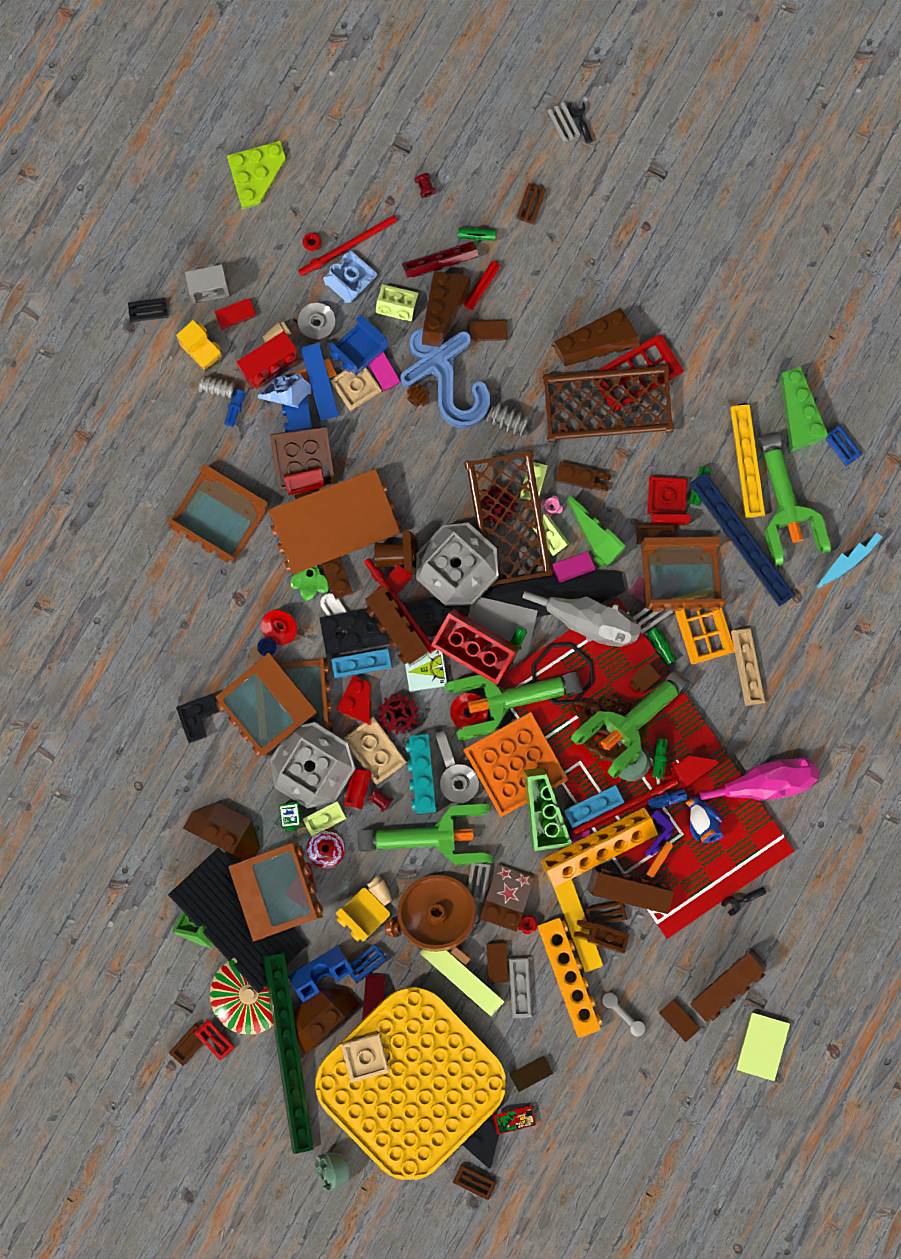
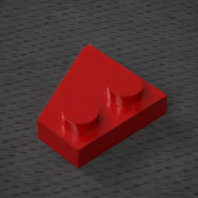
M352 676L336 710L367 725H371V684Z

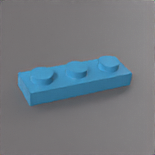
M388 649L331 659L335 679L391 669Z
M615 785L563 812L571 828H574L625 802Z

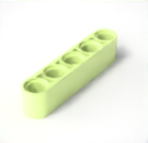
M422 949L419 952L491 1017L504 1003L500 997L448 951L434 952Z

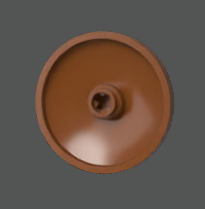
M444 875L426 876L412 883L401 896L397 911L400 928L408 941L420 949L434 952L446 951L461 944L471 933L476 920L475 902L470 891L460 881Z

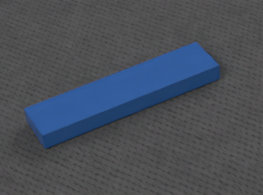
M319 343L301 347L320 421L338 417V410Z

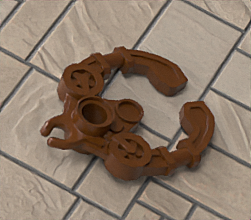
M605 696L600 703L587 704L583 701H575L574 705L570 706L572 712L579 717L578 728L591 718L589 715H595L598 711L614 712L616 714L620 712L622 715H625L633 709L630 703L618 700L613 696ZM574 705H580L583 709L577 711ZM647 723L639 729L641 744L648 737ZM605 725L597 731L605 735L611 734ZM595 734L583 743L588 752L599 756L601 761H614L627 749L623 744L617 751L602 750L598 747L599 743L594 741Z

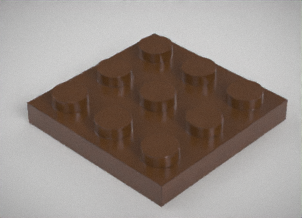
M327 426L270 434L279 491L287 490L284 476L320 467L325 484L335 483Z

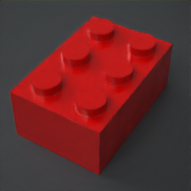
M283 331L236 363L240 374L252 390L255 387L256 389L262 387L270 377L275 378L280 375L281 370L294 366L299 358L296 347L285 331Z

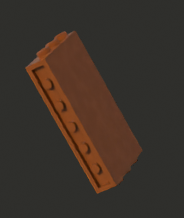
M376 469L268 510L273 525L270 526L274 537L278 535L280 543L277 544L280 553H285L287 561H284L288 572L292 571L294 575L400 533L401 523L399 518L395 519L392 511H395L392 500L388 501L386 493H388L385 482L381 483Z

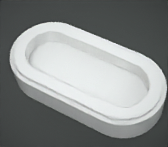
M332 593L325 594L321 598L320 605L327 616L348 613L339 599L335 601Z

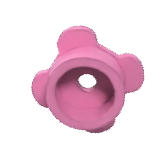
M557 496L541 501V507L544 508L545 514H548L550 517L555 513H561L563 510Z

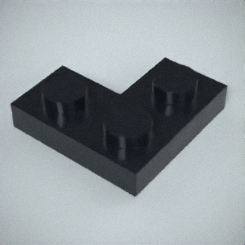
M213 694L176 707L188 743L191 744L207 738L201 719L219 713Z

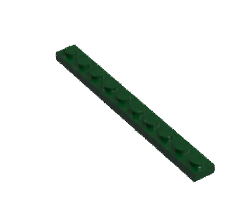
M284 953L263 956L292 1152L293 1154L314 1150L285 955Z

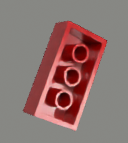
M455 609L448 613L431 644L435 649L496 685L502 681L520 647Z

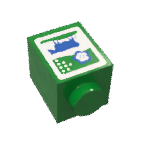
M299 803L280 804L281 828L286 829V832L298 831V827H302Z

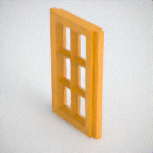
M713 587L673 599H699L707 596V599H714ZM722 608L702 614L699 610L697 615L688 618L685 609L674 611L691 665L735 652ZM713 615L717 630L707 633L703 617ZM699 619L703 634L693 637L689 621ZM719 634L723 649L713 651L709 636ZM705 638L709 653L699 655L695 640Z

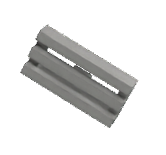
M565 103L547 110L563 144L580 137V133ZM560 110L563 111L568 123L570 124L574 132V135H572ZM554 113H557L568 135L567 138L565 137L561 127L559 126L554 116Z
M645 608L632 618L637 622L636 619L650 609ZM665 609L667 611L666 613H664L662 616L654 620L652 623H650L643 629L641 625L649 619H651L652 617H654L659 612L654 611L653 613L642 619L640 622H637L641 627L640 633L643 634L645 631H647L648 629L656 625L658 622L666 618L668 615L673 613V611L671 609Z
M474 863L471 864L467 889L471 891L475 866H479L473 899L476 902L484 903L491 864ZM486 867L482 896L478 898L482 868Z

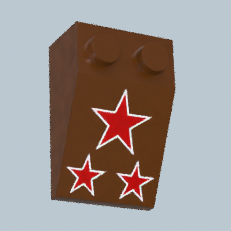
M498 864L479 919L517 932L535 877Z

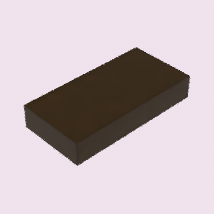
M543 1056L509 1075L517 1091L520 1092L549 1077L553 1072Z

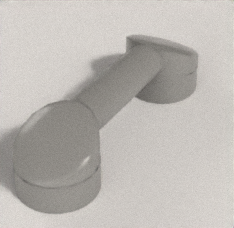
M608 992L602 996V1004L606 1008H613L629 1025V1031L633 1036L639 1037L644 1034V1023L635 1021L618 1003V997L614 993Z

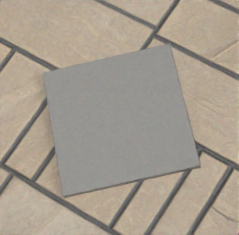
M480 597L474 605H470V612L468 614L470 619L508 641H511L517 627L520 626L527 630L521 645L522 649L518 651L514 663L510 665L507 672L527 659L537 610Z

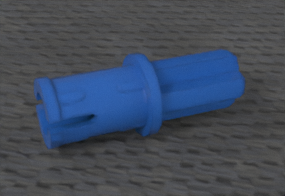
M240 389L234 390L232 400L227 406L229 410L224 421L226 426L233 427L238 413L242 411L241 407L246 392Z
M684 788L671 793L665 792L662 796L649 799L648 805L651 810L665 806L671 807L672 804L686 801L687 794H684Z

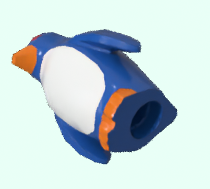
M691 796L685 803L690 809V831L697 841L701 839L703 843H711L722 839L723 835L719 822H722L723 819L719 811L704 800H701L700 796Z

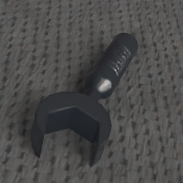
M571 101L568 109L572 117L579 118V126L586 144L593 141L586 122L582 118L585 113V104L583 102L582 109L577 111L572 108Z
M762 887L744 895L738 901L734 897L729 896L723 899L721 905L726 907L729 903L732 904L733 908L727 913L730 916L735 915L739 911L741 903H748L767 894V892Z

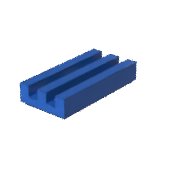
M840 425L828 432V437L825 440L845 466H848L862 455ZM836 431L839 432V434L842 436V438L854 452V456L850 453V451L847 449L844 443L837 436V434L835 433ZM831 435L849 459L845 457V455L842 453V451L839 449L836 443L832 440V438L830 437Z
M376 944L349 963L353 968L374 951H377L375 955L349 974L356 984L387 961V958ZM379 957H381L379 960H377L375 963H373L370 967H368L366 970H364V971H363L362 973H360L358 976H355V975L358 974L360 971H362L364 968H366L368 965H370L372 962H374L376 959H378Z

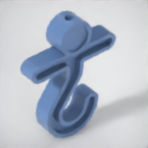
M423 328L416 330L410 337L409 351L418 362L401 374V385L404 388H410L430 374H433L438 380V410L442 419L449 425L459 429L471 428L480 424L486 417L490 407V393L483 382H476L472 386L471 394L475 403L471 409L462 411L457 409L453 403V358L469 347L470 335L467 332H460L442 344L441 347L422 345Z

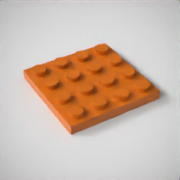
M531 712L464 749L500 817L527 804L524 770L543 768L552 789L569 780Z

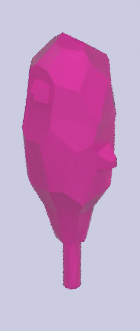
M808 758L774 760L752 767L743 776L725 784L724 788L700 792V798L704 800L724 795L734 798L757 799L758 801L785 798L807 791L819 779V770L811 759Z

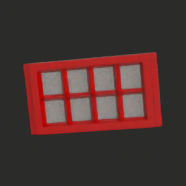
M659 334L641 344L640 347L632 349L594 372L661 366V364H668V377L670 381L684 373V370L662 335ZM659 374L656 379L660 385L665 384L664 374ZM641 375L637 382L643 388H646L651 383V379L648 375ZM621 377L618 382L625 390L633 383L629 377ZM610 378L602 379L599 385L605 391H609L614 383ZM653 383L648 388V392L650 393L651 391L657 389L659 386L656 383ZM633 385L629 390V394L634 398H638L643 392L637 385ZM615 386L610 392V395L616 400L620 399L624 394L623 390L618 386ZM598 388V390L600 391V393H601L602 396L604 397V396H605V393H604L601 389ZM625 395L620 400L624 407L634 402L628 395ZM609 396L605 397V401L611 409L615 401ZM616 405L612 412L615 413L622 409V407Z

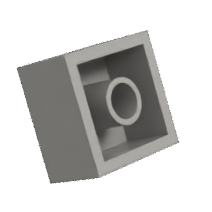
M210 264L207 268L202 269L195 267L185 272L193 304L230 297L222 264Z

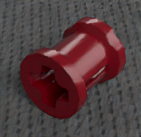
M424 173L415 178L414 181L418 184L421 191V198H426L436 193L435 187L431 184L429 173Z
M379 787L368 799L369 802L376 804L382 813L394 800L383 794Z

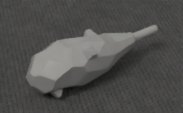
M524 591L522 597L546 606L548 612L561 620L569 629L585 636L589 642L594 640L597 643L622 647L634 643L641 631L640 625L631 615L621 610L616 603L608 606L588 597L579 599L551 597L547 599Z

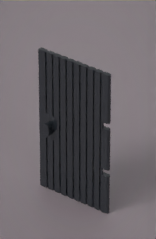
M218 847L177 885L168 896L198 928L202 924L207 927L202 933L228 961L232 958L237 960L233 967L257 993H260L267 986L263 956L284 953L287 966L308 944L293 928L270 935L262 940H252L228 867L234 863ZM263 896L272 925L277 926L287 922Z

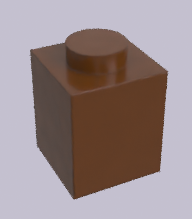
M647 663L629 679L631 681L630 686L636 693L640 692L643 694L661 676Z

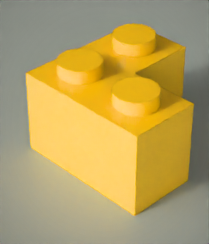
M192 320L176 336L180 346L206 372L222 357L221 348L215 341L210 342L207 338L209 336L206 333L207 330L200 322L197 324Z

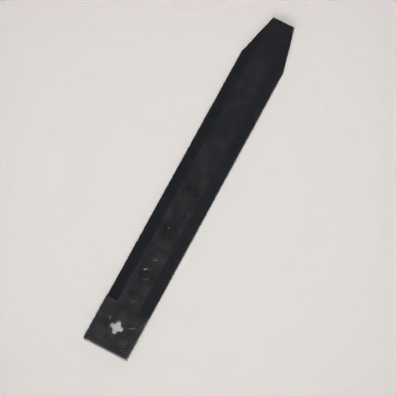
M591 571L561 583L557 576L553 575L489 587L481 597L537 610V618L553 614L547 611L546 606L522 598L524 591L547 599L551 597L563 599L588 597L601 603L625 592L621 572ZM436 597L403 603L427 637L437 635L448 613L453 609L467 617L470 612V605L445 606ZM366 610L320 617L326 656L389 645L387 641L389 637L385 632L383 634L376 626L378 621L375 617L371 618ZM341 628L347 631L344 638L336 635V632H339Z

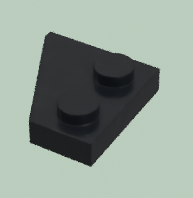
M489 1117L461 1144L489 1169L492 1165L499 1134L497 1135L494 1119Z

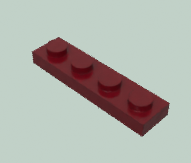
M472 241L402 263V267L407 278L417 277L422 273L434 272L438 268L453 266L464 260L469 261L479 255Z

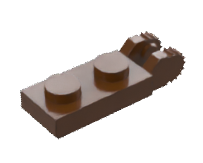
M560 462L555 481L589 490L595 489L606 492L608 491V486L594 483L595 478L610 480L611 475Z
M584 920L577 921L578 926L588 928L590 932L588 935L576 931L574 932V937L617 953L625 954L629 934L597 923H590Z

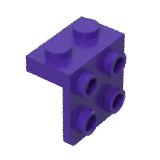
M656 810L651 815L653 823L663 832L643 853L645 856L649 854L653 856L661 847L659 843L662 840L666 841L674 833L672 830L674 825L669 821L670 817L662 810L660 812Z

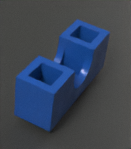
M337 945L290 974L288 978L302 1002H305L320 992L317 985L323 977L330 975L336 981H339L352 973L353 969Z

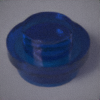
M263 638L259 641L257 649L262 656L268 653L273 655L276 652L277 645L273 639Z

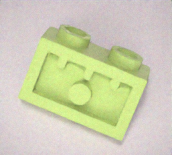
M382 284L377 299L376 313L412 321L418 293Z

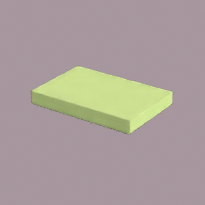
M751 1012L736 1070L775 1081L790 1024Z

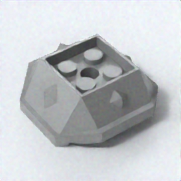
M469 523L442 525L416 553V579L445 606L474 605L499 578L497 548ZM455 559L461 560V565L458 568L452 567V562Z
M317 722L301 725L279 744L270 759L274 787L306 808L335 802L356 769L349 742ZM308 760H311L315 763L314 770H309L307 768Z

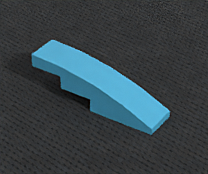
M876 532L866 546L858 543L848 557L841 553L817 587L821 588L851 570L875 547L882 536Z

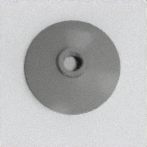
M308 304L299 313V329L303 335L310 339L320 340L326 338L335 327V315L325 304ZM316 320L320 321L318 326H315L313 323Z
M462 764L447 768L440 780V788L443 795L454 803H464L471 800L476 795L479 787V780L474 770ZM457 781H462L463 786L461 788L456 787Z

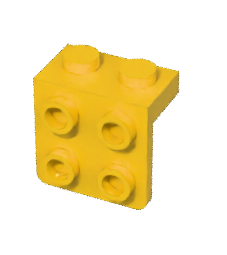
M362 888L343 908H340L335 913L338 916L336 920L343 927L347 925L352 930L350 934L357 942L360 939L364 942L390 916L389 911L366 888Z

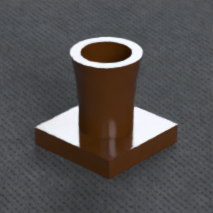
M403 531V543L387 544L376 542L374 556L377 569L404 564V569L410 575H416L417 537L411 531Z

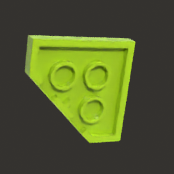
M281 141L227 155L242 209L261 204L278 171L285 163L286 158Z

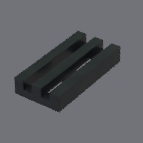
M165 298L128 303L130 322L168 318ZM160 304H162V306H155V307H147V308L133 309V308H136V307H144V306H152V305H160ZM163 310V313L142 316L133 315L138 313H147Z

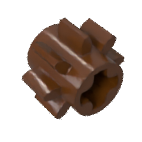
M421 384L417 387L412 385L407 391V394H409L407 397L408 401L417 408L420 404L424 407L430 401L428 397L430 392Z

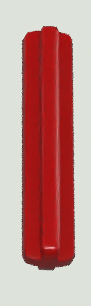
M496 261L490 262L463 304L466 309H474L499 271L500 264Z

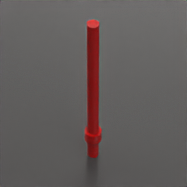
M395 215L318 259L310 260L309 264L297 270L299 275L302 277L312 270H318L324 263L397 222Z
M370 558L366 559L364 563L372 573L371 576L374 581H378L381 587H386L389 598L394 599L400 609L399 612L407 618L412 630H415L429 653H433L436 649L431 646V641L384 578V573L381 569H377Z
M676 778L664 784L659 783L654 786V789L572 829L574 836H577L657 795L665 794V791L679 785Z

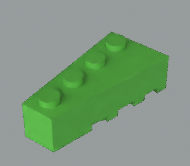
M801 366L783 372L779 379L787 425L789 453L825 441L828 433Z
M543 768L524 770L530 841L534 851L562 848L571 845V839L546 772Z

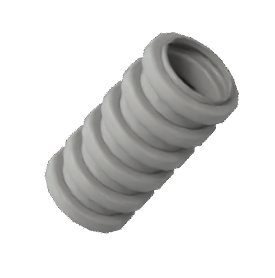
M203 375L199 382V391L202 392L204 390L205 393L211 392L213 395L217 393V396L221 394L222 397L228 396L231 399L235 390V383H229L227 380L223 382V379H212L210 376L206 378Z

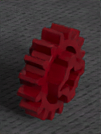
M498 486L496 488L491 487L488 495L494 493L492 498L497 499L502 490ZM510 489L508 492L512 494L513 490ZM503 493L508 500L501 496L499 502L508 507L513 498L509 494ZM485 496L481 500V507L489 510L494 504V500H486L488 496ZM513 502L510 510L516 514L517 511L514 508L518 507V503ZM501 505L499 508L494 506L491 512L494 516L500 518L505 508ZM508 511L502 518V521L506 523V518L512 520V513ZM492 515L486 517L489 519L488 524H491L492 521H495V524L497 523V519Z
M399 693L398 698H395L391 694V700L385 697L384 701L386 704L379 705L382 711H378L377 714L382 717L378 721L384 722L382 728L388 727L389 734L395 731V735L398 736L399 731H402L405 735L406 729L412 731L411 725H417L414 718H419V714L415 713L419 709L418 707H413L414 700L408 701V695L402 698L401 693ZM400 702L397 706H389L392 703ZM407 706L411 710V716L406 714L405 709ZM401 710L404 717L396 719L393 712ZM385 713L391 716L390 724L386 720ZM402 722L407 723L406 725H404V726H402V727H397V725H398L399 723H402Z

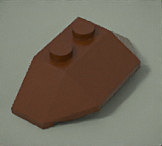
M220 803L192 811L183 827L186 831L242 860L255 857L261 848L252 820Z
M318 988L320 991L318 994L303 1002L293 1012L299 1055L302 1058L360 1004L347 989Z

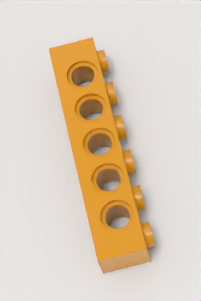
M642 808L540 861L553 887H556L658 835L651 816L645 808Z
M558 918L538 925L539 934L577 1038L601 1030L600 1025H602L599 1014L594 1013L593 1007L596 1005L592 995L588 996L586 988L589 986L585 976L581 977L579 969H582L579 959L574 958L572 951L575 950L572 940L567 939L566 932H568L565 921H561ZM554 934L562 937V943L558 946L554 945L551 941ZM561 953H566L569 956L568 963L561 964L558 956ZM569 971L574 972L576 975V979L572 983L567 982L565 979V974ZM575 990H580L583 995L582 999L578 1002L572 998V993ZM585 1008L589 1011V1018L581 1020L579 1011Z

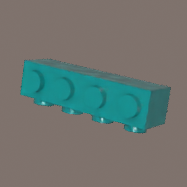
M428 734L409 736V741H406L407 753L411 752V760H407L408 771L413 772V779L409 780L410 791L415 793V799H411L412 811L416 810L417 815L436 813L429 736Z

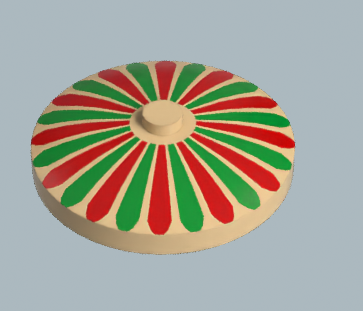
M234 958L218 970L212 981L210 1002L213 1012L225 1027L241 1034L264 1032L274 1026L268 985L260 993H257L233 967L237 962Z

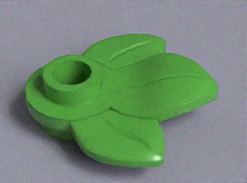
M317 566L309 568L314 572L313 576H308L306 574L307 570L294 574L291 578L290 587L292 589L300 588V594L305 601L311 600L317 591L321 593L328 592V581L325 576L320 574Z

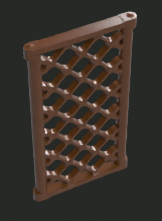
M661 364V366L561 375L543 374L548 442H556L555 440L646 432H673L668 364ZM659 374H664L665 386L660 385L656 381ZM641 375H648L651 379V383L646 388H643L637 382ZM621 377H629L633 382L627 390L618 384ZM610 378L614 383L609 391H605L600 387L599 384L602 379ZM583 380H592L595 385L589 393L581 388ZM573 381V384L576 386L571 394H567L562 390L564 382ZM548 383H554L557 387L552 396H549ZM653 383H656L662 389L656 397L648 392V388ZM633 385H637L643 390L638 398H634L629 394V390ZM615 386H618L624 392L618 400L610 395L611 390ZM596 388L601 389L605 393V396L600 401H596L591 396V393ZM578 389L586 394L581 403L572 398V395ZM558 391H562L567 396L563 404H558L553 399ZM662 392H666L667 405H663L658 400ZM644 393L653 398V401L647 407L639 402L640 397ZM625 395L630 396L634 400V403L629 408H625L620 403V400ZM607 396L615 401L614 406L610 410L601 405V402ZM587 398H591L596 403L592 411H587L582 406ZM568 400H572L577 404V408L572 413L563 408ZM550 401H553L559 407L552 415L550 413ZM654 402H658L663 407L659 415H654L649 410V407ZM636 403L644 408V412L639 417L630 412V409ZM616 405H620L625 410L621 418H616L611 413ZM597 407H601L606 411V415L601 420H598L592 414ZM579 408H582L588 414L581 422L573 416ZM559 410H563L569 415L564 423H560L555 419V415ZM665 410H667L668 423H662L659 418ZM645 412H649L655 418L651 425H644L640 420ZM626 414H630L636 419L633 426L625 427L621 420ZM608 415H611L617 421L614 428H606L602 423ZM588 417H592L598 422L595 429L587 430L584 426V422ZM570 418L579 423L577 431H568L565 427L566 422ZM551 420H555L560 425L558 432L552 433Z
M533 450L464 462L465 469L468 471L478 532L486 539L491 534H495L500 538L496 548L497 553L502 555L504 560L498 566V571L504 573L507 578L496 580L491 586L554 575L553 567L550 566L532 460L534 457ZM524 456L525 462L518 466L512 462L511 458ZM506 459L502 469L497 468L492 463ZM508 463H512L517 467V471L512 477L503 471ZM488 464L483 472L475 470L474 465ZM489 466H493L499 471L494 480L485 476ZM520 470L527 472L528 481L523 485L515 480V476ZM500 474H504L510 479L505 488L496 484ZM482 477L491 482L486 491L478 489L477 481ZM513 481L521 487L515 496L507 491V487ZM492 485H496L502 490L497 499L488 495ZM523 489L530 491L531 500L527 503H523L518 499V495ZM503 493H507L513 498L508 507L499 502ZM485 496L494 500V504L489 510L481 507L480 500ZM515 500L524 505V508L518 515L510 510ZM496 504H500L505 508V512L500 518L491 513ZM526 508L534 512V519L530 522L521 518V514ZM508 511L516 516L515 521L510 526L502 521V518ZM488 515H492L497 519V523L492 529L484 525V519ZM518 519L527 524L523 533L513 529ZM499 523H503L508 527V531L503 537L494 531ZM529 527L537 529L538 537L533 541L524 536ZM511 530L519 535L515 544H511L505 539ZM521 538L530 542V546L525 552L516 547ZM503 541L511 545V550L507 555H503L498 551V547ZM532 546L540 548L541 556L536 560L527 555ZM514 549L522 553L518 563H514L509 559V555ZM524 557H528L533 561V565L528 571L520 567V562ZM506 560L515 565L510 574H506L501 570V566ZM535 565L543 566L544 572L531 574V570ZM516 568H520L526 573V575L512 577Z

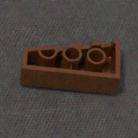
M434 271L423 327L422 345L441 347L459 308H461L465 296L470 290L471 276Z
M621 307L554 341L555 351L564 366L584 362L588 358L596 356L598 358L603 357L605 354L615 351L618 353L627 348L633 347L634 349L640 347L639 336Z
M383 586L365 598L367 606L365 610L371 618H376L378 621L376 626L382 634L385 632L388 635L389 639L387 641L392 649L397 648L400 652L398 657L401 662L411 667L427 656L429 651L415 630L410 628L409 621L399 612L398 605L394 599L389 598L387 595L388 590Z
M593 868L588 886V891L593 896L664 914L669 913L674 891L669 889L670 886L667 884L658 883V885L651 884L650 880L644 878L636 880L631 875L624 873L618 875L604 868L602 870Z
M752 948L746 951V956L738 958L730 967V970L723 972L715 980L714 984L711 983L691 1001L690 1005L705 1022L709 1019L714 1021L721 1014L720 1010L724 1006L729 1008L736 1001L734 998L739 993L743 995L750 989L749 984L753 981L757 983L765 976L763 972L767 965Z

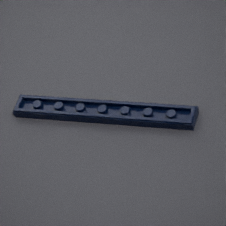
M704 472L689 483L776 604L780 607L794 597L793 591L707 473Z

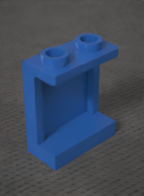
M362 315L356 319L357 325L335 345L332 342L328 344L330 348L329 354L336 361L339 359L342 362L343 368L354 375H358L389 347L387 338Z

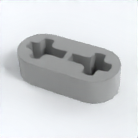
M444 730L435 733L446 768L455 765Z

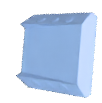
M349 251L343 255L338 263L330 267L329 272L323 279L325 285H328L345 303H351L377 276V273L353 251Z
M300 373L290 377L285 375L275 377L258 394V398L298 408V404L308 394H311V385L303 379Z

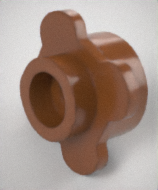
M391 918L390 921L385 923L386 935L392 938H398L400 933V925L396 918Z

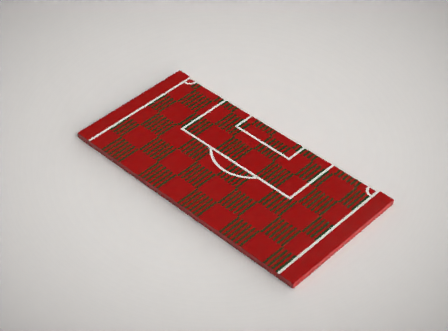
M619 598L608 604V606H612L616 603L621 610L630 615ZM570 629L506 672L504 678L497 686L506 690L532 684V664L550 644L572 643L592 660L594 683L578 700L587 704L600 703L605 696H613L618 700L630 703L631 707L635 708L658 688L671 673L644 634L640 633L634 643L618 647L597 643L594 640L589 642L585 636ZM570 646L552 647L535 666L536 682L557 677L562 679L563 675L572 672L579 673L582 689L590 682L589 663ZM649 663L661 678L643 694L640 692L636 693L630 686L631 681L629 679ZM565 692L564 696L553 699L555 701L574 700L578 694L568 696ZM685 693L682 695L678 694L677 697L647 722L648 737L641 746L647 750L651 764L648 773L637 781H626L619 776L613 778L608 773L609 768L612 766V761H601L596 754H590L583 744L576 745L571 740L572 735L579 726V717L570 708L574 704L555 705L547 699L509 708L516 719L530 712L533 714L569 779L561 785L575 805L615 785L626 803L654 789L655 785L659 783L664 784L674 779L670 772L673 768L671 764L681 756L684 758L695 756L718 761L715 767L684 789V794H687L686 801L693 795L700 796V792L724 788L725 784L742 776ZM574 705L577 711L583 709L580 705ZM596 732L594 741L599 743V748L605 750L601 742L608 735ZM656 739L669 740L666 756L668 757V762L665 764L664 779L652 778L654 767L652 759L655 755ZM619 741L610 750L616 751V749L623 745V743ZM679 784L665 792L671 793L683 788ZM726 795L704 799L706 803L719 811L723 819L722 822H719L723 838L711 843H703L701 839L697 841L690 831V809L685 803L686 801L672 804L671 807L665 806L656 809L659 812L661 810L670 817L669 821L674 825L672 828L674 833L666 840L673 844V847L654 878L650 879L645 874L666 841L662 840L659 843L661 847L653 856L650 854L645 856L643 853L663 832L655 823L658 835L611 858L621 873L631 875L636 880H639V878L650 880L651 884L658 885V883L667 884L670 886L669 889L674 891L668 914L646 909L666 939L795 852L761 802L757 799L727 797ZM647 800L591 829L595 833L642 808H645L650 816L656 810L649 808Z

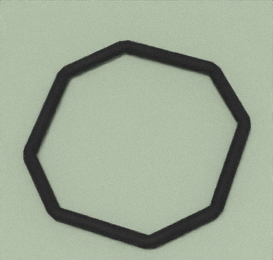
M572 643L550 644L531 666L532 683H536L535 666L552 647L569 646L589 663L590 682L584 687L583 692L579 693L574 700L555 701L553 698L548 699L555 705L574 704L594 683L592 660Z

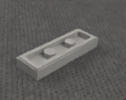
M529 958L509 959L512 1018L532 1017Z

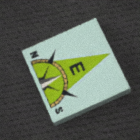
M436 649L433 653H429L411 667L405 664L410 692L445 687L444 684L447 683L443 655L439 650Z

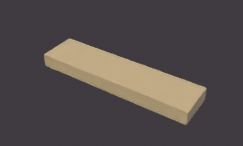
M751 628L733 630L731 635L745 706L765 703Z

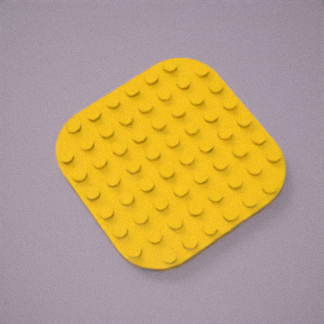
M419 987L402 988L388 995L323 1059L315 1078L316 1094L323 1109L385 1173L401 1180H417L434 1172L499 1107L505 1094L506 1079L504 1069L496 1056L437 995ZM379 1032L389 1072L351 1083L340 1043Z

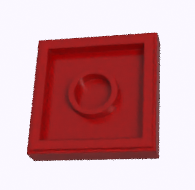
M649 476L647 515L685 514L687 479Z

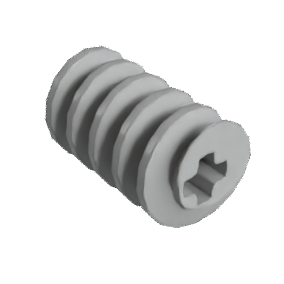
M501 402L491 408L486 422L489 423L493 419V426L500 422V429L507 426L506 432H510L513 429V435L516 436L520 432L521 438L528 424L529 416L526 415L522 419V412L515 415L514 408L508 412L507 405L501 409Z

